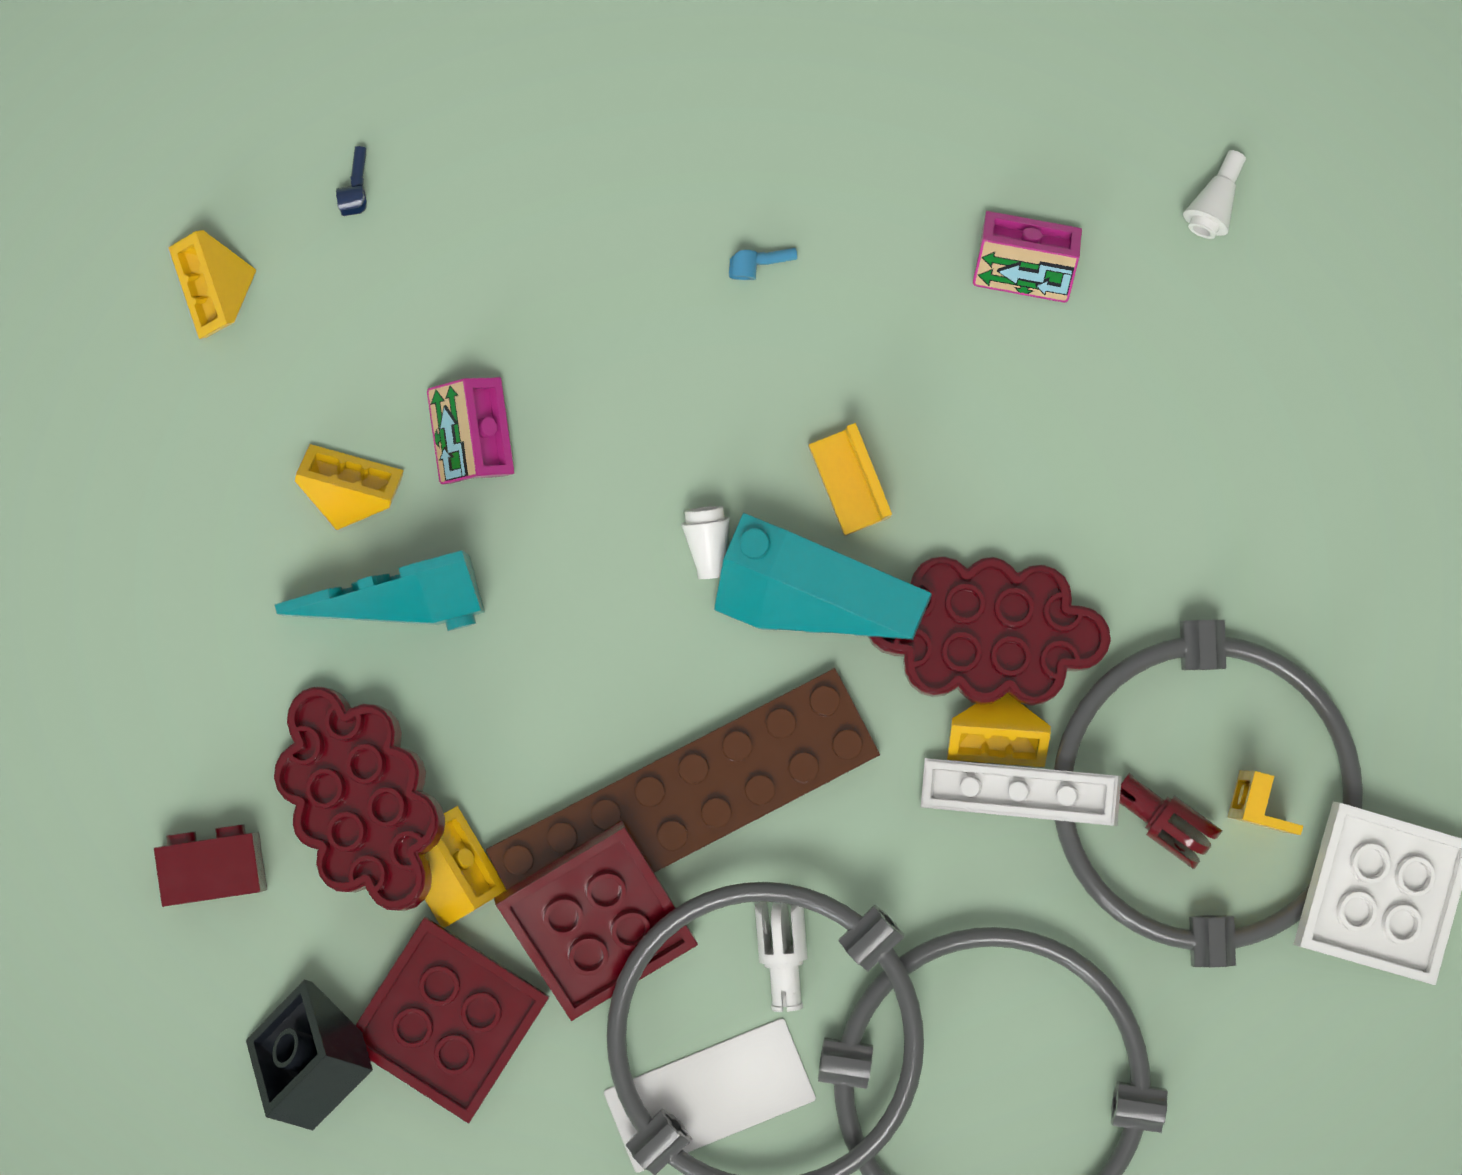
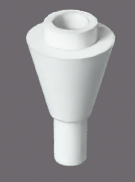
M1229 150L1217 176L1211 179L1183 212L1185 220L1189 223L1188 228L1196 235L1207 239H1214L1216 236L1228 234L1236 189L1235 182L1246 161V157L1242 153Z

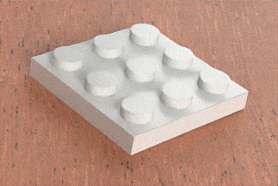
M1333 801L1293 945L1436 985L1462 891V838Z

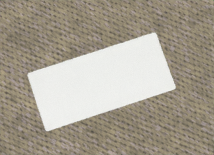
M784 1019L776 1020L633 1079L640 1099L652 1118L663 1108L668 1113L673 1114L683 1124L687 1133L692 1138L690 1143L683 1148L687 1153L811 1103L816 1099ZM614 1086L605 1090L604 1096L635 1172L639 1173L644 1171V1169L632 1157L631 1152L626 1147L627 1142L637 1133V1130L626 1115Z

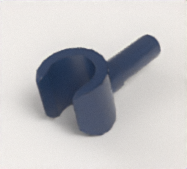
M356 146L354 150L352 173L350 176L351 186L336 188L337 204L342 216L360 214L367 208L366 194L363 186L367 148L362 146Z

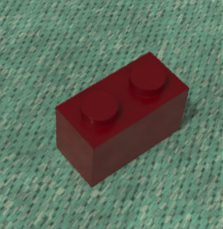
M245 824L215 828L216 838L197 841L196 831L166 836L167 846L154 848L162 907L266 891L267 884L259 832L246 834Z

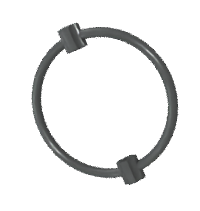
M1225 620L1180 621L1181 638L1163 641L1144 648L1111 668L1092 686L1072 714L1062 735L1054 770L1074 771L1075 759L1080 743L1095 714L1120 686L1135 675L1152 666L1177 658H1181L1182 670L1226 669V657H1231L1256 664L1273 672L1298 690L1313 706L1324 722L1338 755L1342 775L1343 804L1362 809L1363 786L1357 750L1345 720L1329 695L1309 674L1281 654L1246 640L1225 637ZM1055 820L1058 837L1065 857L1075 876L1094 901L1116 921L1133 932L1158 943L1190 950L1191 966L1193 967L1236 966V948L1253 945L1271 938L1290 928L1301 918L1309 886L1280 911L1263 920L1243 927L1235 928V919L1231 915L1189 917L1190 930L1158 922L1129 906L1105 884L1083 849L1075 822Z
M748 882L724 886L694 897L670 911L645 934L628 957L614 988L608 1013L606 1038L611 1077L626 1115L637 1130V1133L626 1144L632 1157L644 1170L650 1171L653 1175H656L667 1164L684 1175H736L711 1167L685 1152L683 1148L690 1143L692 1138L687 1133L683 1124L673 1114L668 1113L662 1108L653 1118L650 1116L640 1099L630 1072L626 1043L627 1018L635 988L644 969L661 946L682 927L711 911L730 905L747 902H776L799 906L817 912L847 929L838 940L848 955L867 971L879 962L894 989L900 1007L904 1031L903 1064L895 1093L884 1115L863 1141L847 1154L826 1166L800 1175H851L859 1170L881 1151L902 1124L912 1105L923 1066L924 1031L920 1004L908 972L893 949L904 938V933L891 917L876 905L872 906L861 916L847 905L828 895L809 888L786 883Z
M983 927L955 931L933 938L899 957L908 975L924 964L941 956L978 947H1004L1028 951L1046 957L1067 968L1082 979L1098 995L1113 1016L1122 1035L1130 1067L1131 1083L1117 1081L1111 1105L1112 1126L1124 1127L1114 1152L1098 1175H1122L1138 1148L1144 1130L1162 1133L1167 1113L1168 1091L1165 1088L1152 1087L1150 1084V1066L1146 1045L1137 1020L1118 988L1096 965L1083 955L1054 939L1037 933L1014 928ZM884 970L868 986L857 1002L846 1023L841 1040L824 1038L821 1050L818 1082L834 1084L838 1123L849 1151L864 1139L857 1117L854 1087L867 1089L872 1064L873 1045L861 1043V1040L874 1012L893 989ZM875 1157L859 1169L862 1175H887Z

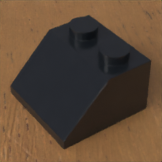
M305 979L246 1039L265 1116L312 1131L373 1071L362 1031L313 982Z

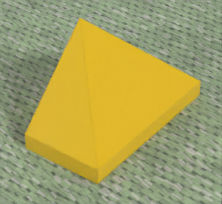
M204 230L195 231L168 247L199 339L207 338L234 323L256 273V269Z
M309 444L296 473L295 482L332 526L339 530L390 508L402 480L404 470Z
M1008 693L992 704L980 705L976 703L952 718L947 760L1045 767L1051 726Z

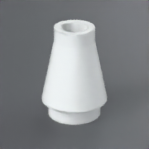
M723 506L699 507L684 511L686 522L681 523L697 569L698 579L719 578L723 559L727 552L730 518L724 516Z

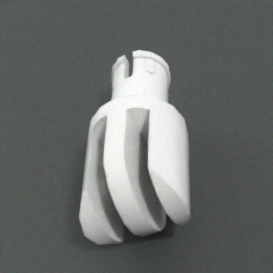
M755 902L759 963L764 964V967L770 969L771 1009L774 1012H783V1007H787V1012L800 1010L803 1008V1002H801L799 966L808 959L804 908L791 906L793 946H791L787 904L773 902L771 911L773 947H771L768 906L766 902Z

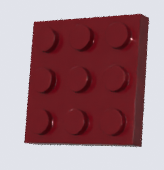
M622 821L494 897L496 907L571 1021L612 997L618 977L639 941L658 921L676 908ZM688 925L682 927L661 946L644 969L639 980L698 945Z
M424 917L356 1023V1026L362 1031L370 1061L469 1124L550 996L437 923Z

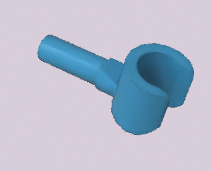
M796 248L766 253L740 250L730 259L729 277L734 280H756L757 265L797 260Z

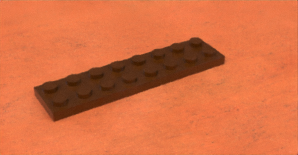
M833 668L485 850L507 890L622 821L655 873L880 756V753L839 674Z

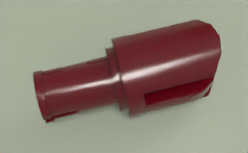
M1130 773L1121 783L1119 803L1147 823L1145 826L1148 830L1146 835L1189 867L1195 869L1200 862L1196 853L1204 855L1211 848L1210 841L1204 835L1217 839L1223 830L1175 795L1172 799L1168 796L1165 800L1133 778V775Z

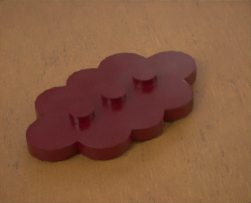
M935 557L923 562L913 573L910 584L932 593V596L914 639L868 637L871 644L882 653L904 657V674L909 684L920 694L931 697L945 696L958 689L969 701L980 705L992 704L1007 693L1020 703L1027 705L1044 704L1053 699L1062 689L1067 671L1088 670L1097 665L1107 654L1111 642L1109 626L1099 613L1087 607L1071 605L1070 585L1066 578L1055 568L1036 565L1029 566L1017 573L1006 561L995 557L982 558L968 569L957 560L948 557Z
M311 687L303 690L293 699L288 709L287 725L294 743L280 754L274 772L277 790L285 800L296 805L293 814L295 835L301 843L318 850L317 869L319 876L328 887L335 891L351 893L367 889L375 903L386 910L407 911L417 907L426 899L431 889L432 873L425 854L439 843L445 827V816L441 805L433 796L423 792L426 777L423 761L416 753L400 747L402 736L400 724L394 714L388 709L372 704H361L351 708L342 694L330 688Z

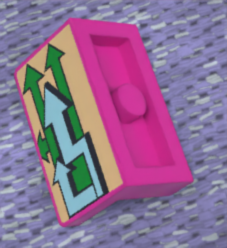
M986 211L973 285L1063 303L1068 302L1080 258L1082 228Z
M501 377L464 378L428 388L427 397L440 484H452L474 478L504 477L515 474Z

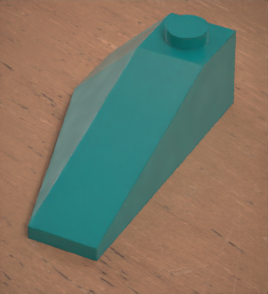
M743 513L723 559L714 610L762 630H792L807 633H837L913 640L932 593L785 529Z
M463 550L399 567L400 574L398 575L382 574L369 576L351 583L352 587L329 588L275 604L276 613L282 616L428 625L446 623L447 631L476 624L474 615L484 613L485 611L471 558Z

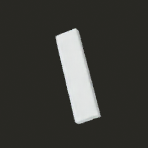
M925 758L921 807L1117 826L1122 776Z

